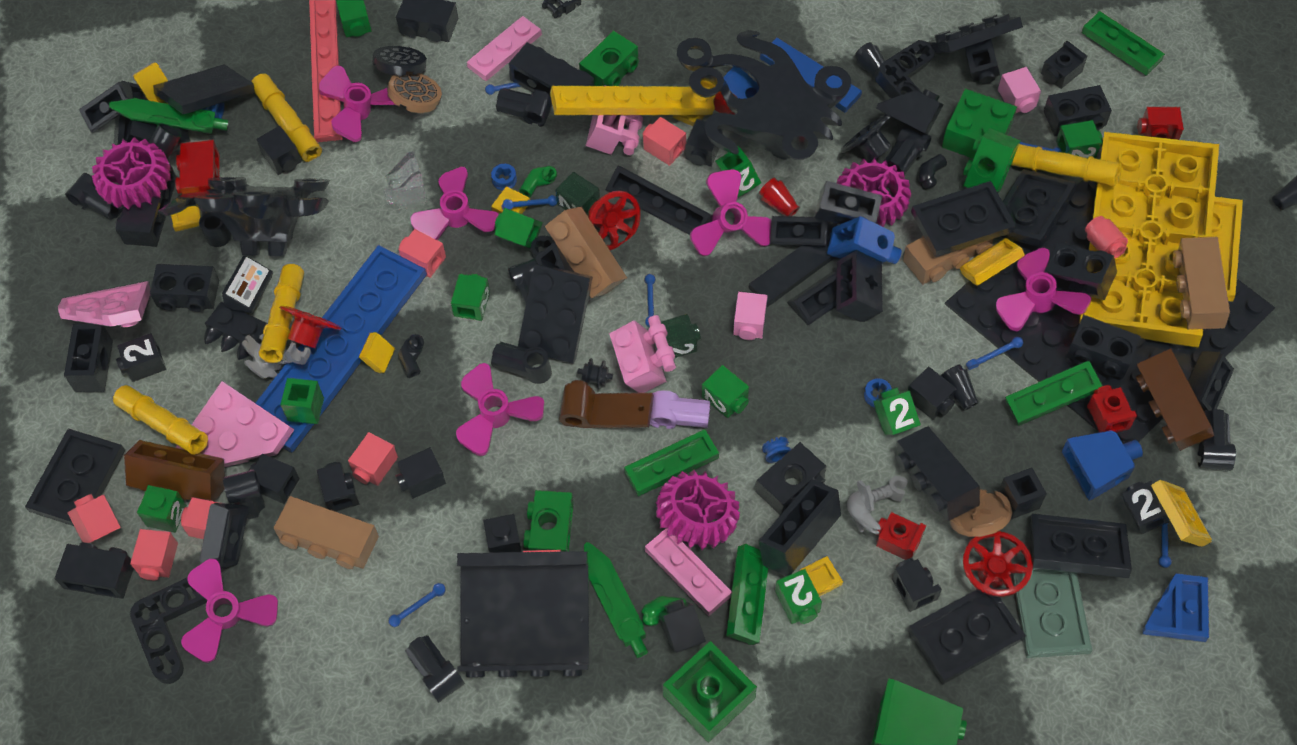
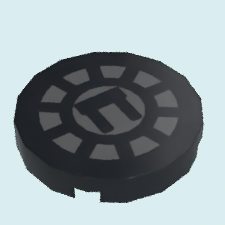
M386 46L374 51L372 63L376 65L379 71L390 75L403 76L406 75V71H413V75H417L425 70L427 58L424 53L410 47Z

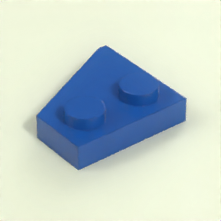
M1175 574L1144 626L1143 634L1206 642L1209 638L1208 577Z

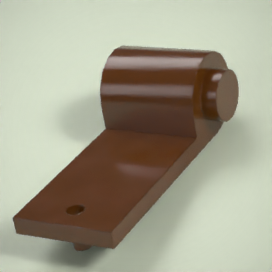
M574 380L564 387L559 422L565 426L579 428L649 427L654 395L653 393L595 394L588 383Z

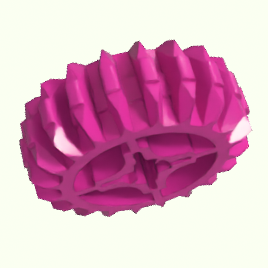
M134 137L128 143L122 139L120 145L112 143V149H102L103 157H96L97 165L92 166L94 174L92 175V181L96 187L95 189L103 197L104 201L108 204L113 203L117 208L124 205L129 210L134 204L141 208L143 202L151 204V198L154 196L161 198L160 190H166V182L171 180L169 173L171 171L170 164L165 153L155 143L150 144L146 139L139 142Z
M863 158L860 165L853 162L850 169L844 168L842 176H839L837 179V184L882 195L876 221L882 227L885 226L886 222L892 226L896 219L901 220L904 212L909 207L911 197L909 180H905L904 172H897L896 165L888 167L886 160L880 164L874 158L871 163H867ZM886 187H888L892 191L894 197L889 195L890 192L885 189Z
M693 470L689 476L682 471L678 477L672 476L668 483L662 486L660 495H658L656 517L661 519L660 528H668L667 537L675 535L677 537V544L683 541L688 542L689 549L694 544H698L701 550L706 548L707 544L715 548L719 542L724 543L734 533L740 518V512L738 511L739 501L735 500V491H727L728 482L720 484L718 482V475L712 479L707 476L706 471L702 475H698Z

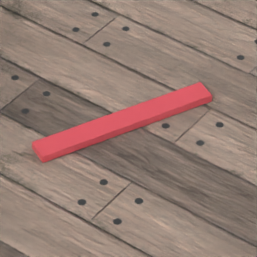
M309 0L314 138L317 142L343 140V136L333 130L331 122L341 112V101L323 96L319 92L320 81L333 67L339 66L336 0Z

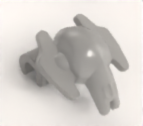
M264 334L259 336L261 340L263 339ZM250 335L245 336V340L242 342L246 351L253 357V361H244L245 365L263 379L267 377L274 379L278 374L275 370H280L284 367V364L294 362L303 365L311 355V350L308 347L301 352L296 348V344L292 342L287 351L285 347L284 355L280 362L269 363L261 359L259 356L261 345Z
M894 476L890 479L888 485L872 491L870 485L866 486L861 480L857 481L859 490L849 496L847 509L850 516L855 520L859 532H864L865 528L873 534H879L878 530H881V527L870 514L874 510V503L888 497L894 501L901 502L905 491L900 489H905L908 483L905 477Z

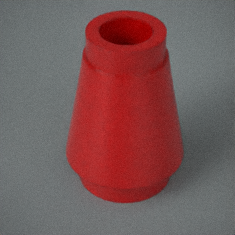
M772 178L759 191L762 201L784 216H793L800 209L782 180L778 181L776 178Z

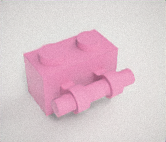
M593 115L586 146L612 155L620 141L624 145L623 152L626 155L634 154V149L639 143L638 130L642 128L643 117L641 115ZM624 123L627 125L628 130L624 129Z
M657 315L651 316L648 319L649 330L636 321H632L609 333L624 382L638 393H645L667 382L662 365L666 372L673 371L676 368L673 360L675 358L673 348L668 345L666 339L668 335L664 324H661L660 318Z

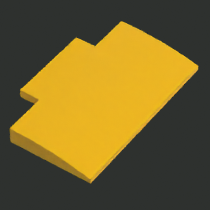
M1104 132L1100 159L1121 163L1122 170L1116 186L1097 182L1093 219L1098 216L1110 219L1128 239L1126 251L1118 258H1115L1117 274L1106 299L1101 300L1091 297V303L1086 312L1083 313L1084 315L1137 334L1143 339L1199 347L1203 329L1188 330L1186 318H1181L1180 303L1183 300V295L1177 292L1176 281L1177 275H1179V268H1174L1173 252L1178 250L1181 238L1218 237L1228 301H1234L1243 200L1215 197L1219 144ZM1090 242L1089 250L1098 251Z

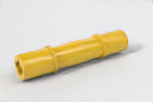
M263 73L255 76L251 81L254 83L255 94L262 102L264 109L269 110L276 123L281 126L295 144L301 158L305 162H309L319 157L322 153L321 146L310 133L308 126L301 122L296 112L287 103L284 93L277 88L268 74Z
M1019 144L1011 164L1012 166L1032 169L1035 172L1039 169L1058 175L1083 178L1086 182L1094 181L1114 186L1118 184L1122 170L1121 163L1095 159L1093 156L1084 158L1063 152L1043 150L1040 146L1032 147Z
M286 264L282 267L278 284L274 290L275 299L270 310L268 324L263 329L264 335L259 356L269 363H277L282 360L290 332L289 328L293 319V315L279 307L284 305L295 308L296 302L301 295L300 289L304 278V270L296 264Z
M128 385L121 386L116 390L113 396L114 404L130 414L136 421L144 422L153 430L166 436L169 442L177 444L191 454H199L205 449L208 442L207 434L191 425L185 418H178L169 410L154 403L151 397L143 395Z

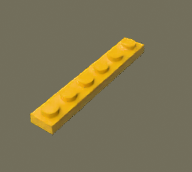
M552 86L550 91L554 115H712L715 109L712 97H700L692 91L691 87Z

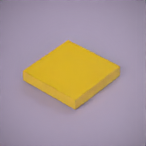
M1159 480L1151 485L1181 541L1201 547L1212 542V538L1184 488L1163 480Z

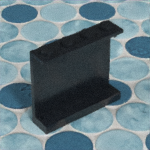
M588 551L457 553V566H460L461 665L457 666V671H466V677H485V671H498V677H517L518 671L530 670V676L542 677L550 676V670H563V676H582V670L589 669Z

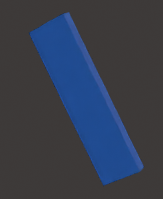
M776 38L772 43L787 52L806 83L813 88L815 76L823 66L779 38ZM760 53L762 61L770 66L774 64L772 59ZM833 75L827 79L826 83L831 88H838L842 85V80L838 76ZM851 84L848 93L835 107L846 113L861 97L862 90Z

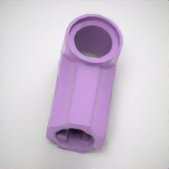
M656 391L653 393L650 425L659 428L661 425L666 426V429H672L676 425L708 428L710 401L679 398L676 393L671 391Z

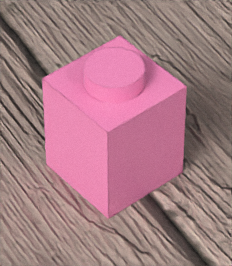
M1027 67L1002 74L998 87V92L1004 102L1017 106L1016 113H1027L1037 106L1041 93Z
M738 292L733 335L745 340L762 339L767 295Z

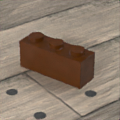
M1171 348L1137 364L1141 374L1137 375L1136 379L1143 392L1150 391L1153 400L1149 401V404L1156 418L1163 417L1166 426L1162 427V430L1169 444L1176 442L1181 451L1215 436Z
M139 440L124 455L126 486L146 491L148 485L178 491L182 499L191 500L194 497L209 501H215L225 490L223 484V477H225L224 458L201 453L194 455L183 449Z

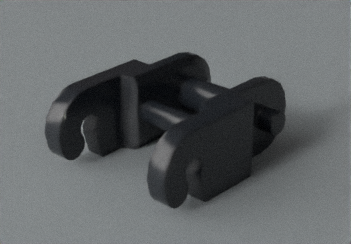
M544 0L542 8H549L553 12V18L556 19L561 17L563 13L567 15L576 8L575 4L580 6L582 1L571 0L563 3L561 0ZM556 2L560 4L557 8L553 5Z

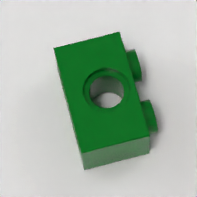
M613 30L579 63V70L586 71L594 77V86H619L622 78L628 72L632 73L639 64L638 46Z
M991 128L983 136L978 135L972 149L976 152L973 160L970 159L963 172V175L967 176L963 186L970 188L991 181L999 194L1021 140ZM984 158L991 159L995 167L988 166Z
M535 490L534 501H529L527 518L532 521L531 530H525L524 548H528L529 551L561 550V552H569L574 508L573 494L571 492ZM547 522L556 524L554 528L549 530L541 528Z

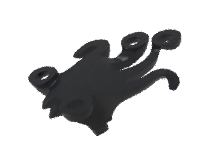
M752 30L739 33L736 38L737 41L746 49L766 55L774 61L773 65L768 66L753 58L736 54L713 56L709 44L700 38H688L678 45L677 57L680 64L685 69L694 71L689 78V85L692 91L704 98L712 97L721 92L729 109L736 113V115L726 113L712 114L705 121V134L711 144L719 149L736 155L739 153L736 144L719 133L718 129H722L759 142L765 146V150L772 152V155L783 160H787V158L804 160L815 153L818 147V139L833 140L832 132L827 125L842 126L840 117L831 109L845 97L851 87V77L841 67L826 66L821 68L815 76L814 87L812 88L806 83L786 51L771 42L755 38L760 33ZM698 49L704 55L701 58L694 59L688 55V51ZM730 66L743 69L754 77L759 86V91L750 98L740 99L735 97L731 93L722 74L714 68ZM834 75L841 78L842 85L838 88L829 87L826 81L830 76ZM710 81L715 84V87L707 89L700 82Z
M244 177L208 178V186L215 191L180 195L157 212L163 216H170L183 211L187 207H199L200 211L213 213L226 225L232 234L233 240L240 241L242 255L254 256L260 254L259 241H268L269 256H284L287 251V241L293 238L298 217L318 214L328 205L329 200L326 198L307 197L313 192L325 191L330 180L304 178L294 180L292 187L250 186Z

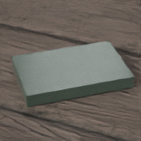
M1033 568L1027 585L1015 593L1021 629L1026 635L1023 640L1026 658L1091 654L1092 646L1077 573ZM1011 573L1013 586L1018 585L1025 577V574Z

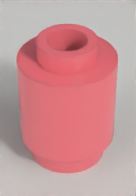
M1098 216L1088 223L1085 228L1087 239L1098 251L1114 255V259L1126 251L1128 239L1110 219Z

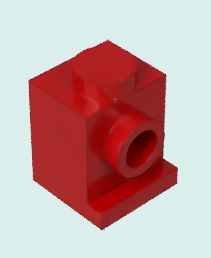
M1147 107L1143 118L1138 120V134L1148 137L1179 140L1184 130L1180 107Z
M1105 385L1094 391L1087 405L1099 432L1112 430L1118 433L1129 430L1137 417L1135 410H1131L1121 387L1112 389L1110 385Z
M891 512L888 519L882 517L878 523L881 530H878L879 534H875L879 536L876 546L904 560L913 558L927 525L923 523L919 525ZM894 530H896V531H898V532H901V533H903V534H902V535L896 534Z

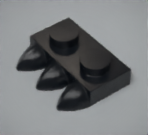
M220 302L205 322L207 329L204 335V342L209 344L223 336L220 344L221 352L228 351L239 343L237 358L241 360L250 356L242 345L245 336L250 335L260 344L262 340L259 336L263 334V329L268 323L245 312L225 308L224 303Z

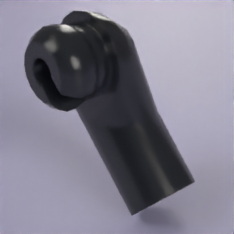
M938 154L920 165L918 181L922 183L924 189L932 188L937 184V180L934 177L935 172L947 165L946 158L942 154Z
M418 334L411 335L404 342L398 353L408 378L417 376L421 372L416 360L423 349L424 339Z

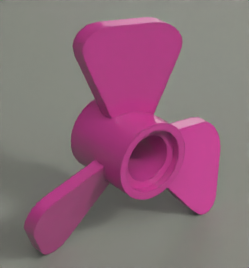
M342 66L333 67L319 83L321 95L344 102V109L331 121L332 128L337 134L353 142H359L362 138L361 120L369 116L371 105H396L388 97L387 88L371 94L370 89L365 84L351 83Z
M459 167L444 173L439 178V187L443 192L440 199L441 208L415 212L412 214L410 221L413 229L438 240L447 226L459 228L468 222L483 232L493 231L499 213L469 208L468 198L463 193L468 172L465 167Z
M731 169L715 172L706 179V184L719 207L713 213L712 222L695 227L690 233V240L701 256H707L713 251L723 233L739 229L760 246L770 244L772 220L767 217L748 216L745 207L736 202L741 183V174L737 170ZM727 210L731 211L734 215L735 220L732 225L725 219Z
M1046 248L1028 253L1017 262V269L1026 280V292L1003 296L996 302L997 313L1008 328L1013 331L1021 330L1033 311L1044 313L1051 310L1057 304L1071 313L1083 314L1091 303V297L1086 293L1056 291L1055 278L1044 272L1050 259V252Z
M486 363L476 366L461 381L462 390L478 401L480 414L461 425L456 431V436L460 444L478 456H484L488 453L493 428L504 426L509 421L510 416L529 421H539L543 418L545 405L543 398L533 396L508 402V398L503 391L493 388L491 369ZM495 406L501 407L499 410L494 412L488 411L490 408Z
M216 559L206 560L189 573V585L207 600L206 612L208 618L187 632L182 637L181 643L188 653L206 663L214 661L218 653L222 630L233 627L240 619L266 627L276 622L278 612L277 598L274 595L268 594L238 603L237 598L232 593L224 591L221 567ZM229 604L232 606V611L229 615L225 617L215 615L216 609L220 605Z

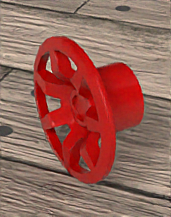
M625 191L607 193L596 201L589 210V220L593 226L600 229L598 233L601 238L604 239L607 233H609L611 245H606L609 250L619 247L630 239L639 227L641 217L639 204L631 194ZM614 197H620L615 205L608 201ZM626 199H629L634 208L621 210L625 207ZM635 215V221L631 229L623 221ZM618 229L629 233L626 239L618 243Z
M284 305L279 307L294 316L295 319L288 339L316 348L324 328L342 329L341 326L310 313Z
M997 531L994 534L974 537L966 546L963 554V569L970 583L983 593L992 596H1009L1019 592L1027 585L1032 575L1033 562L1029 550L1022 541L1006 532ZM994 537L992 552H988L978 542ZM1000 538L1010 540L1016 547L1006 553L1001 552ZM972 548L981 556V562L969 564V554ZM1022 551L1027 567L1020 564H1012L1011 560ZM972 571H978V577L982 583L975 578ZM1011 573L1025 574V577L1018 585L1013 586L1010 575ZM992 585L993 588H998L1005 585L1007 589L997 590L992 589L989 586Z

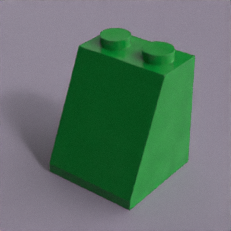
M888 678L880 702L872 745H957L958 739L963 740L967 721L961 719L963 708Z

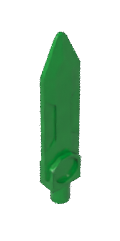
M137 98L109 103V108L135 121L153 124L163 123L170 127L212 134L213 128L227 131L228 120L215 118V112L200 109L183 115L169 104Z
M586 542L584 544V551H588L589 580L618 638L623 641L625 647L631 645L636 657L640 658L648 653L642 640L646 638L644 625L610 558L590 542Z

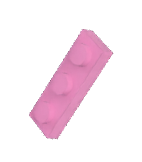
M522 16L468 60L467 67L483 80H489L508 64L527 42L532 44L542 35L541 29Z
M666 528L645 546V552L710 616L731 598L732 591L683 542L677 544V537L675 535L667 537L668 528Z

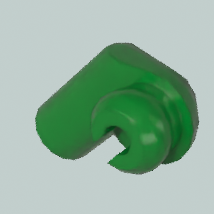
M553 166L532 169L519 192L530 198L537 187L548 185L555 181L557 177L556 169Z
M668 596L655 598L644 605L641 611L643 613V623L649 626L657 625L659 623V613L666 610V604L683 599V602L686 603V599Z

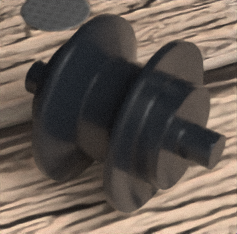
M590 358L588 364L585 363L583 369L578 368L577 374L582 375V381H585L588 385L591 382L597 383L599 390L602 388V384L606 385L607 379H613V374L609 373V367H606L605 360L599 366L594 365L593 359Z

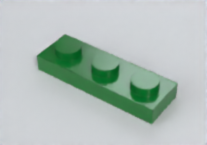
M1101 11L1083 26L1081 32L1146 76L1163 60L1165 53Z
M1086 361L1005 397V400L1018 426L1094 394V391L1102 387V384L1090 361Z
M704 429L625 466L624 472L639 497L668 483L672 476L678 477L682 471L687 474L719 459V452Z
M748 544L738 546L726 636L749 645H755L760 643L768 567L762 563L760 549Z

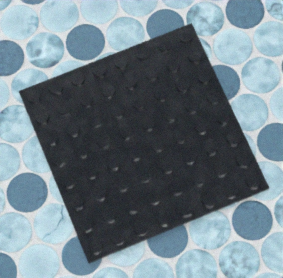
M1082 180L1076 185L1075 194L1042 248L1049 250L1050 258L1057 244L1076 245L1081 249L1089 250L1090 241L1087 239L1085 228L1093 220L1097 182ZM1013 241L1023 249L1024 255L1041 249ZM1018 260L978 286L968 281L945 302L947 307L997 348L1011 343L1014 337H1021L1023 339L1022 347H1014L1004 352V354L1038 382L1079 365L1066 356L1080 324V314L1071 313L1055 304L1051 310L1044 313L1033 311L1023 328L1019 331H1013L1008 328L997 313L996 302L1000 297L1026 292V280L1017 269ZM1237 279L1234 301H1228L1230 314L1225 328L1203 329L1199 347L1140 338L1131 364L1123 379L1108 376L1101 370L1094 368L1102 386L1110 385L1112 389L1121 387L1131 410L1136 412L1137 417L1131 428L1117 433L1123 444L1133 440L1140 442L1163 419L1162 416L1156 418L1149 404V401L1153 400L1150 391L1143 392L1136 379V376L1141 374L1137 366L1138 363L1171 348L1185 377L1189 380L1201 352H1221L1226 357L1275 307ZM1084 342L1087 345L1093 346L1089 342ZM1092 395L1067 405L1099 432L1087 406Z

